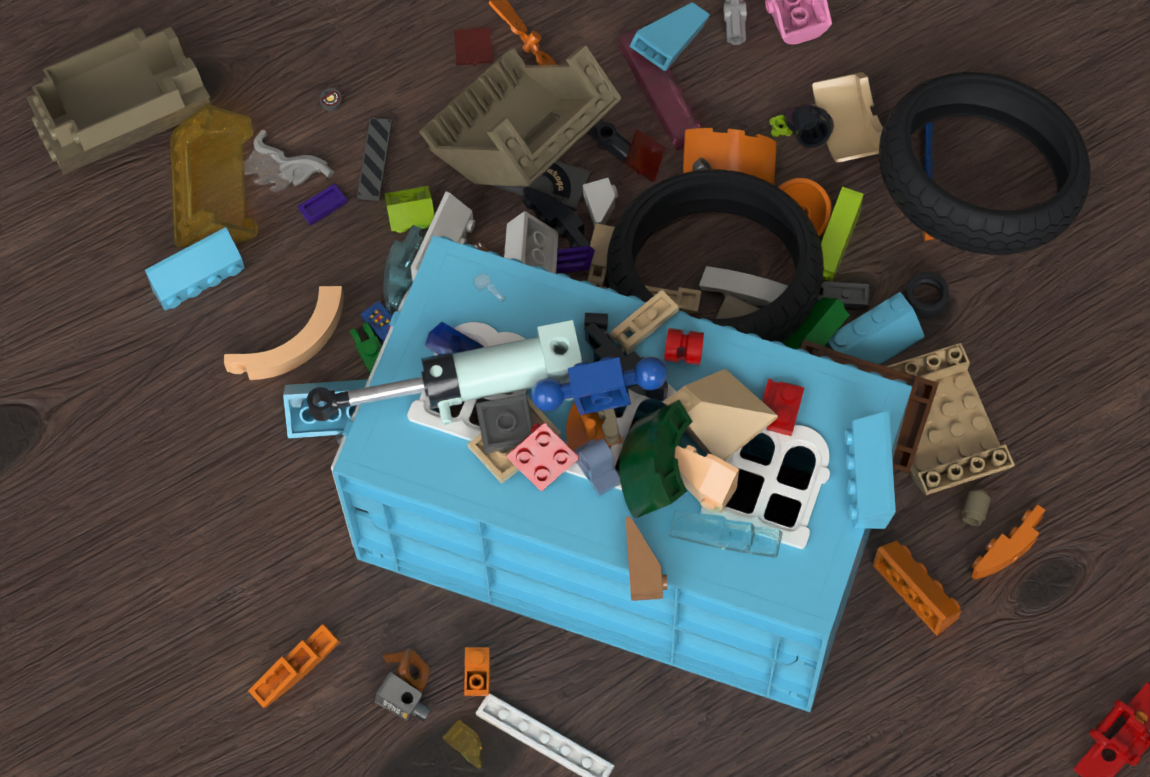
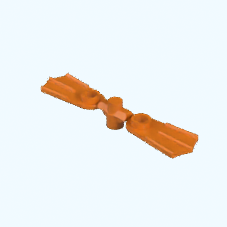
M490 0L488 2L496 13L510 25L512 32L520 35V38L525 43L522 49L527 53L532 52L536 56V61L539 65H558L550 55L539 50L538 43L542 39L539 33L532 31L530 35L526 34L527 27L508 0Z

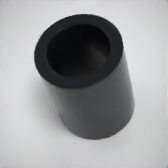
M585 312L584 330L594 322L599 329L603 328L607 331L608 314Z

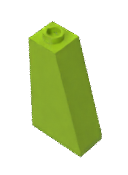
M842 187L821 242L824 262L822 281L833 282L860 216L864 196L860 192Z

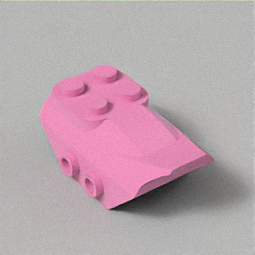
M827 0L765 1L768 14H772L779 33L787 44L793 45L818 38L832 24Z

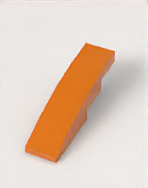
M322 624L306 641L302 640L286 657L282 656L248 691L263 708L268 707L307 675L341 641L325 624Z

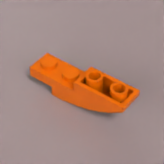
M1038 504L1033 511L1028 509L1021 519L1023 523L1019 528L1015 526L1007 537L1001 534L997 540L993 538L986 547L988 552L985 556L979 555L971 567L974 570L971 577L979 579L1006 568L1026 553L1039 536V532L1034 528L1042 519L1045 509Z

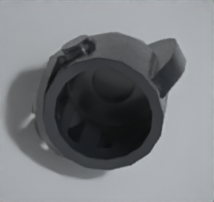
M803 104L799 107L788 108L784 112L783 119L785 124L794 132L799 144L804 147L820 146L833 133L834 121L826 110L817 105Z

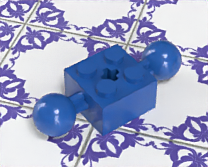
M604 357L599 362L594 363L580 362L575 364L574 367L568 368L570 382L560 384L552 378L541 379L533 386L531 398L534 405L542 411H554L562 405L564 399L568 398L574 399L580 415L631 405L628 386L638 384L646 390L660 388L667 379V368L656 357H645L636 364L634 369L624 371L619 357Z

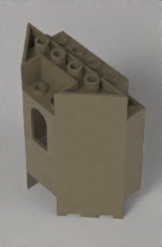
M141 27L46 67L43 69L46 76L43 78V82L32 86L34 94L26 97L35 115L31 117L35 128L52 161L58 162L63 175L211 111L210 95L203 86L195 64L190 57H185L179 40L171 27L148 37L145 36Z

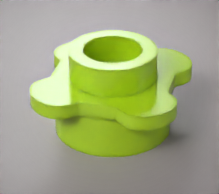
M784 115L770 119L769 123L772 125L771 135L773 137L792 135L793 132L785 124Z

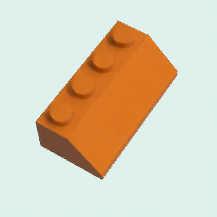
M896 540L879 547L875 555L873 567L936 636L959 619L961 610L958 602L952 597L949 598L943 592V586L937 580H932L927 574L928 571L925 566L920 562L917 563L911 557L912 554L905 545H900Z

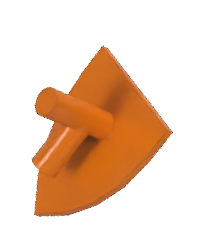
M574 402L566 423V438L569 447L575 450L592 439L596 442L602 438L606 442L602 429L605 419L600 420L598 412L580 415Z

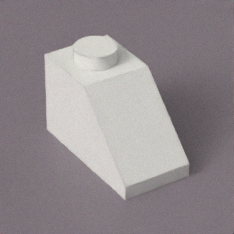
M609 178L583 185V197L594 227L596 223L605 225L615 208V198L618 197L615 185L610 184Z

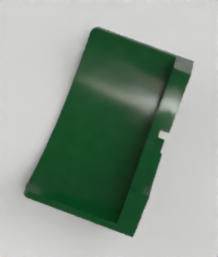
M680 400L641 417L631 427L624 440L619 465L620 482L625 502L634 518L668 506L688 492L681 478L678 459L675 458V448L679 446L684 431L693 421Z

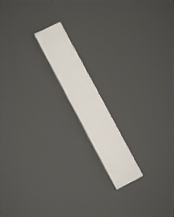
M490 693L476 711L478 717L582 777H609L614 769L612 763Z

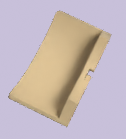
M860 72L812 83L815 105L826 110L834 121L833 133L826 141L834 161L843 162L879 154V143L883 127L878 116H873L870 107L874 106L868 76Z

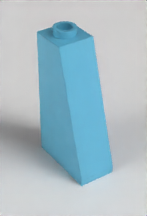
M692 2L638 30L629 47L663 71H666L703 29L710 14Z

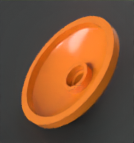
M796 178L781 184L778 188L791 196L804 211H807V215L820 238L825 233L832 215V204L826 190L820 184L806 178Z

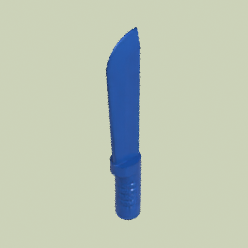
M933 122L925 125V157H923L924 171L933 180Z

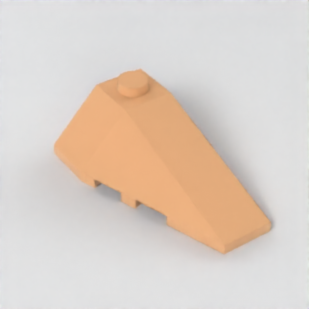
M690 445L684 448L677 446L675 448V458L678 459L679 471L685 487L701 502L700 504L705 509L712 512L715 510L721 514L737 489L739 469L708 453L706 457L701 456L696 452V448Z

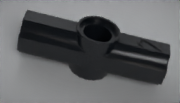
M600 119L586 132L596 140L599 148L608 150L623 164L629 163L637 153V148L616 131V127L610 122Z

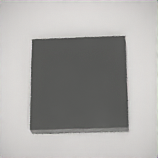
M527 394L476 403L485 454L514 449L532 433L530 429L533 423Z

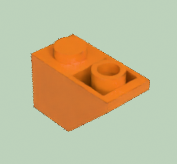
M465 647L464 696H489L491 676L490 648Z

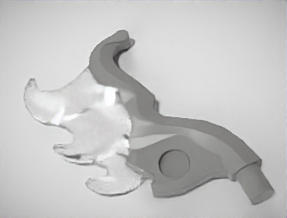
M261 130L255 137L253 142L254 150L246 161L239 163L234 159V167L237 172L244 175H259L260 178L254 180L255 184L276 183L275 186L270 187V190L275 192L286 189L291 181H293L294 186L300 185L316 172H322L328 178L334 174L328 163L318 157L302 155L287 158L283 151L265 145L263 143L264 137L267 136L265 130Z

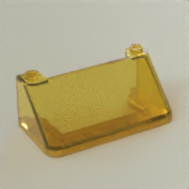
M205 104L173 131L170 147L174 242L176 246L187 248L225 227L234 243L250 241L258 235L256 220L246 219L242 144L250 139L253 134L251 117Z

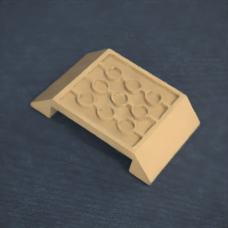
M962 343L886 366L939 383L910 470L914 483L925 495L1015 466L1006 444L1000 446L968 372L970 362Z

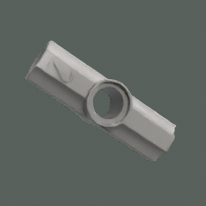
M725 0L723 10L724 22H726V39L732 45H740L742 42H746V2L744 0Z

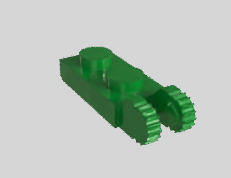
M368 322L362 325L365 334L369 338L368 340L361 342L355 328L350 330V334L356 344V350L369 374H371L382 346L377 336H374Z

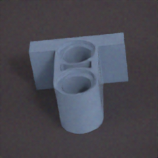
M602 438L596 442L592 439L573 450L579 456L576 463L598 496L621 484L620 477L614 470L613 454Z

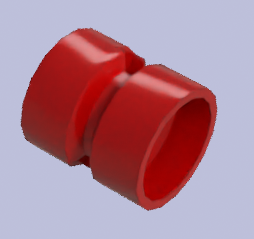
M668 328L664 361L679 363L683 359L686 364L700 365L704 332L689 331L688 334H684L681 329Z

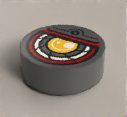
M333 88L324 90L320 94L322 108L327 111L339 109L342 105L340 92Z

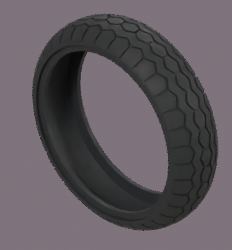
M979 72L952 73L923 82L909 91L895 105L884 124L879 143V163L884 184L891 198L902 213L922 231H925V233L937 240L940 239L941 242L947 245L957 246L961 250L987 255H1008L1030 251L1043 246L1062 234L1073 223L1088 195L1090 160L1081 134L1069 116L1056 103L1030 86L1027 87L1026 84L1016 80L1011 81L1012 79L996 76L995 74ZM948 117H975L1002 124L1028 139L1043 154L1055 176L1057 194L1042 204L1021 210H995L965 202L937 185L923 170L914 154L911 135L930 122Z
M721 169L697 170L667 178L653 185L640 194L627 207L613 230L607 252L606 267L609 287L618 294L627 297L636 296L643 302H647L654 297L642 283L634 266L639 250L654 232L667 223L684 216L704 212H720L748 218L771 231L780 239L790 253L796 273L785 291L767 306L739 317L705 319L722 327L731 326L744 334H756L763 340L783 342L801 326L812 311L819 296L823 280L824 262L820 239L813 223L802 207L791 196L775 185L753 175Z

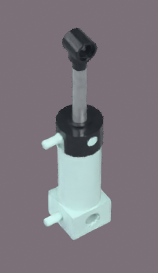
M573 320L537 327L538 337L453 354L451 352L421 358L423 371H421L422 377L335 393V390L329 391L324 387L314 388L307 396L310 414L315 420L326 421L334 413H339L338 409L425 392L426 397L429 398L431 409L439 408L442 424L448 425L452 422L449 406L462 404L464 401L530 389L539 380L544 378L555 379L560 384L570 382L568 368L582 362ZM568 398V399H565V400L571 401V400H573V398ZM318 402H327L325 406H315Z

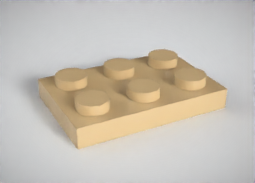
M528 398L533 425L535 423L541 425L545 422L561 437V432ZM481 434L468 443V448L501 484L519 471L506 457L513 449L485 454Z

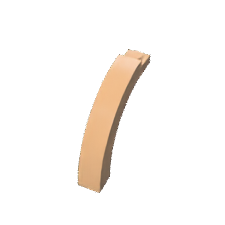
M319 286L318 301L312 317L306 326L285 344L260 353L224 354V364L227 372L233 374L247 372L250 380H258L287 373L306 363L324 347L338 325L344 303L342 286Z

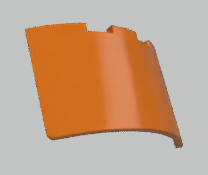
M713 128L685 130L683 173L693 171V164L702 157L711 165L712 169L742 172L775 185V140L760 134H756V137L746 136L745 131L727 129V133L713 132Z

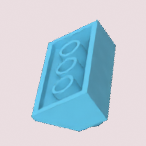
M225 227L145 269L154 294L166 311L169 308H176L188 298L198 296L201 291L209 287L217 286L227 277L239 274L245 267L242 257Z
M899 292L838 329L825 344V347L882 365L924 339L925 336L914 309Z
M368 379L285 385L283 397L288 438L329 436L343 432L348 420L351 421L357 405L338 409L339 413H334L329 420L318 421L310 414L307 396L312 389L317 387H324L329 391L335 390V393L365 388ZM321 401L318 402L315 406L322 407L325 406L327 402Z
M881 412L853 420L849 429L845 430V445H849L850 453L846 457V468L851 470V479H848L847 485L848 494L852 495V504L849 505V518L853 519L854 528L885 529L896 512L889 412Z

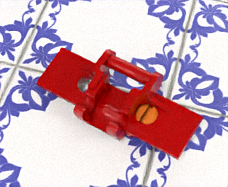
M1148 682L1128 705L1120 700H1116L1113 709L1096 729H1091L1089 734L1097 742L1073 769L1081 777H1114L1125 763L1131 766H1136L1139 763L1141 756L1150 746V684ZM1121 715L1127 720L1126 723L1111 740L1107 739L1103 735ZM1105 749L1112 750L1115 753V760L1111 762L1105 761L1102 758V751Z

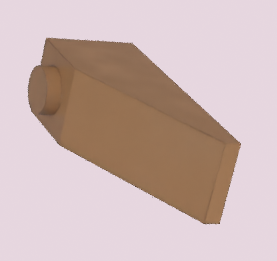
M625 517L631 601L663 599V590H668L667 574H661V565L632 518Z

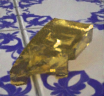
M458 720L443 736V739L460 752L467 761L480 769L482 767V762L480 761L482 744L479 741V736L470 727Z

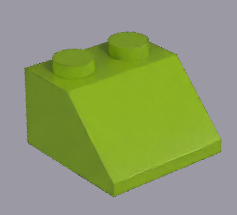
M429 186L384 193L391 231L403 233L409 231V228L418 227L419 229H425L430 227L435 215Z

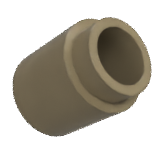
M974 489V491L968 492L962 511L965 523L972 526H980L985 521L991 501L986 491Z

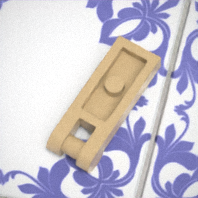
M661 290L614 328L609 336L614 342H619L622 345L626 354H630L639 343L679 311V306ZM629 330L633 333L630 338L625 335Z

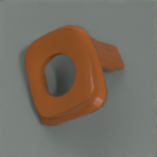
M406 648L402 652L382 655L387 663L400 662L396 672L397 677L419 692H422L427 683L430 668L414 650ZM411 663L419 669V676L416 680L410 674Z

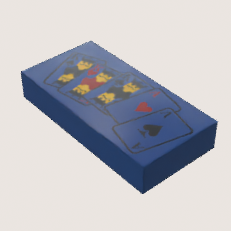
M378 301L362 312L361 317L365 322H368L372 331L384 344L391 327L389 323L392 316Z

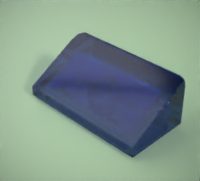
M440 322L429 332L425 343L426 348L438 355L484 348L480 343L444 322Z

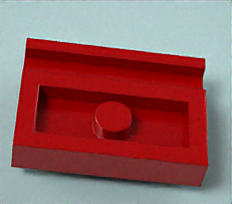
M768 378L762 402L778 416L775 421L766 427L768 431L792 436L804 387L781 381L778 383Z

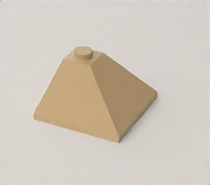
M726 369L683 386L665 401V405L677 400L681 401L693 421L684 433L707 454H712L724 461L778 418L777 414Z

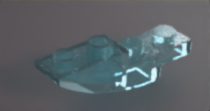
M412 225L403 243L394 241L386 261L383 290L386 309L391 316L394 310L399 308L403 300L402 295L404 291H408L411 287L413 279L411 278L410 267L414 261L413 255L416 250L420 249L424 240L421 228Z

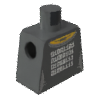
M391 672L377 691L374 701L407 721L411 715H414L424 722L432 710L420 702L423 695L421 692ZM402 700H408L410 704H405Z

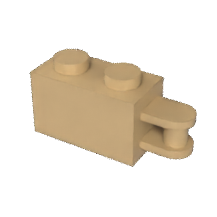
M596 223L590 243L595 252L590 269L586 270V273H589L588 282L596 283V285L601 287L604 286L607 277V252L615 227Z

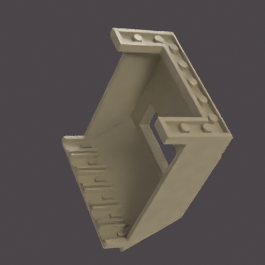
M581 45L566 59L568 64L526 66L515 48H510L419 132L429 145L427 149L474 184L529 187L620 102L621 96L586 45Z

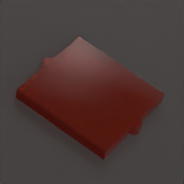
M471 27L469 30L454 31L456 65L472 64L476 66L477 64L492 63L490 28L474 29Z
M636 130L625 164L637 171L638 175H643L653 182L656 180L665 147L654 141L653 137H648L641 131Z

